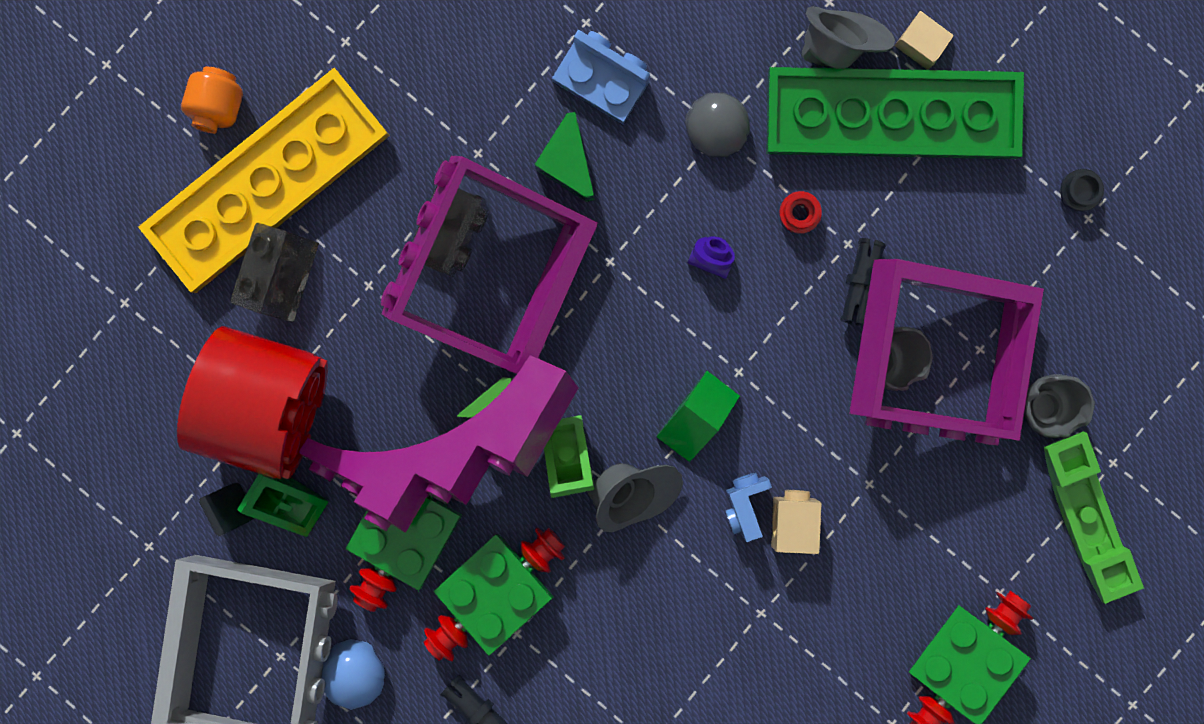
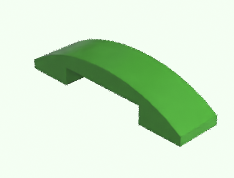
M1083 431L1044 447L1047 468L1060 512L1079 559L1101 602L1106 604L1144 589L1131 551L1122 545L1098 480L1097 473H1100L1101 470L1087 432Z

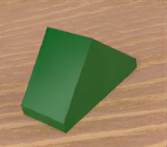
M575 112L567 113L534 165L539 173L585 202L593 201L594 194Z
M706 370L656 437L690 462L719 431L740 395Z
M258 474L237 510L247 516L307 537L328 504V501L291 477L289 479L283 477L282 479H275Z

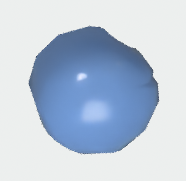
M353 639L335 644L331 648L327 660L323 662L321 678L325 680L324 693L333 704L350 710L371 704L381 694L385 678L384 665L375 654L373 646L367 642Z

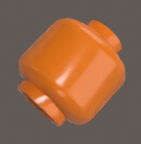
M206 66L203 67L202 71L194 72L190 75L182 99L181 110L188 118L192 119V127L206 133L215 134L218 128H229L234 125L242 101L243 91L236 83V77L233 74L219 68Z

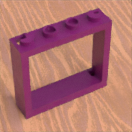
M451 156L449 162L445 160L436 173L434 184L438 187L431 202L426 201L419 211L416 224L420 227L414 241H408L400 254L398 264L402 268L395 282L391 281L383 292L381 306H384L381 314L394 322L518 374L530 355L536 358L539 357L598 223L463 156ZM463 176L564 224L507 354L404 310Z
M901 259L874 260L849 414L866 416L865 425L891 429L892 421L903 422L902 431L924 435L929 434L930 427L940 428L939 437L965 441L967 432L976 434L975 442L998 446L999 438L1020 441L1044 289ZM901 283L1004 303L986 422L881 406Z

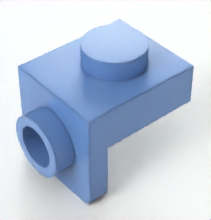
M751 473L733 480L734 487L726 490L732 506L731 509L725 511L733 534L741 532L746 542L763 537L748 496L772 488L767 477L758 478L757 473Z

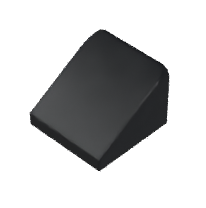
M238 482L199 499V503L218 537L255 519L237 510L246 496Z

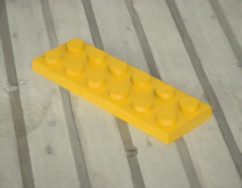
M333 68L138 226V228L191 293H197L390 135L340 73Z

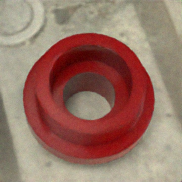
M797 191L788 195L782 201L779 209V217L783 226L790 232L797 234L813 230L820 222L822 216L821 205L817 198L804 191ZM795 206H803L806 209L807 217L805 220L800 221L794 218L792 211Z

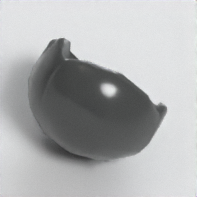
M724 92L706 93L693 101L685 117V125L690 142L697 150L708 157H728L744 146L747 137L750 135V121L744 105L737 98Z
M894 327L884 389L891 391L908 390L909 385L916 381L924 380L929 375L933 355L930 341L921 330L911 327Z
M1062 374L1047 375L1036 380L1028 388L1024 419L1027 426L1042 437L1068 438L1075 430L1091 422L1095 400L1090 387L1079 378Z

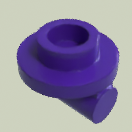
M715 236L703 237L696 241L687 264L726 279L735 259V254L724 239Z

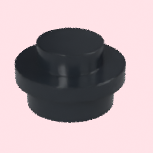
M1077 169L1070 172L1064 177L1060 186L1062 201L1067 207L1075 211H1087L1096 207L1104 194V185L1101 178L1089 169Z

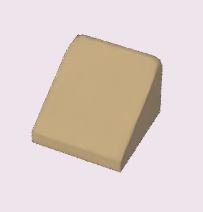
M919 11L894 46L926 70H929L938 60L954 35L922 11Z

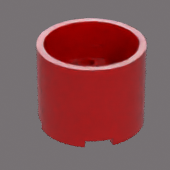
M226 326L217 328L201 349L184 390L177 423V441L180 449L271 478L282 479L283 477L289 479L303 458L299 453L307 438L311 439V434L308 433L314 422L316 409L322 406L328 375L327 360L321 359L317 354Z

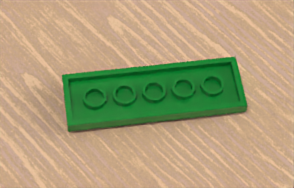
M770 67L768 70L766 154L1018 159L1022 157L1024 72Z

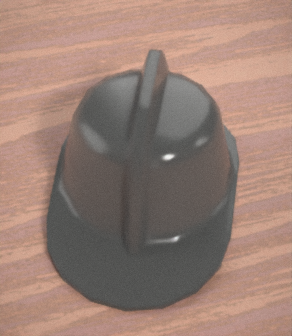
M815 6L808 7L806 10L810 24L805 34V45L801 55L805 61L821 66L845 69L851 66L864 52H887L894 47L895 38L892 32L873 18L860 13L826 10Z
M623 463L612 465L594 481V490L587 491V494L593 500L594 506L597 508V526L604 532H615L628 525L650 519L664 512L674 503L681 492L683 485L682 474L675 467L669 465L653 466L644 470Z

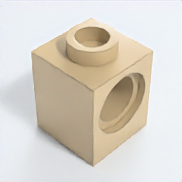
M785 490L784 497H773L771 547L776 552L819 554L821 502L815 498H810V492L803 490Z

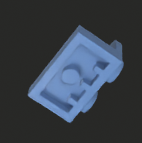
M577 30L573 37L574 43L552 77V81L624 125L649 84L650 73L645 71L647 65L632 54L625 53L623 57L609 49L611 43L600 34L590 31L587 35Z

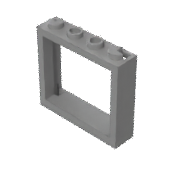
M199 555L176 559L151 724H254L188 710L208 575L310 594L291 724H318L315 721L317 704L322 700L325 690V680L321 678L323 662L327 660L331 650V637L328 636L329 622L336 612L338 603L337 595L334 594L336 581Z

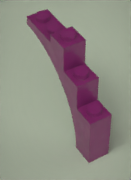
M530 355L514 379L487 407L465 423L427 442L390 451L358 452L326 446L307 438L299 453L312 462L309 470L329 482L332 481L334 476L344 480L341 487L357 496L354 502L368 512L364 517L366 521L386 532L390 525L406 533L428 494L446 504L453 498L467 505L489 465L508 476L514 470L528 477L579 387L567 371Z

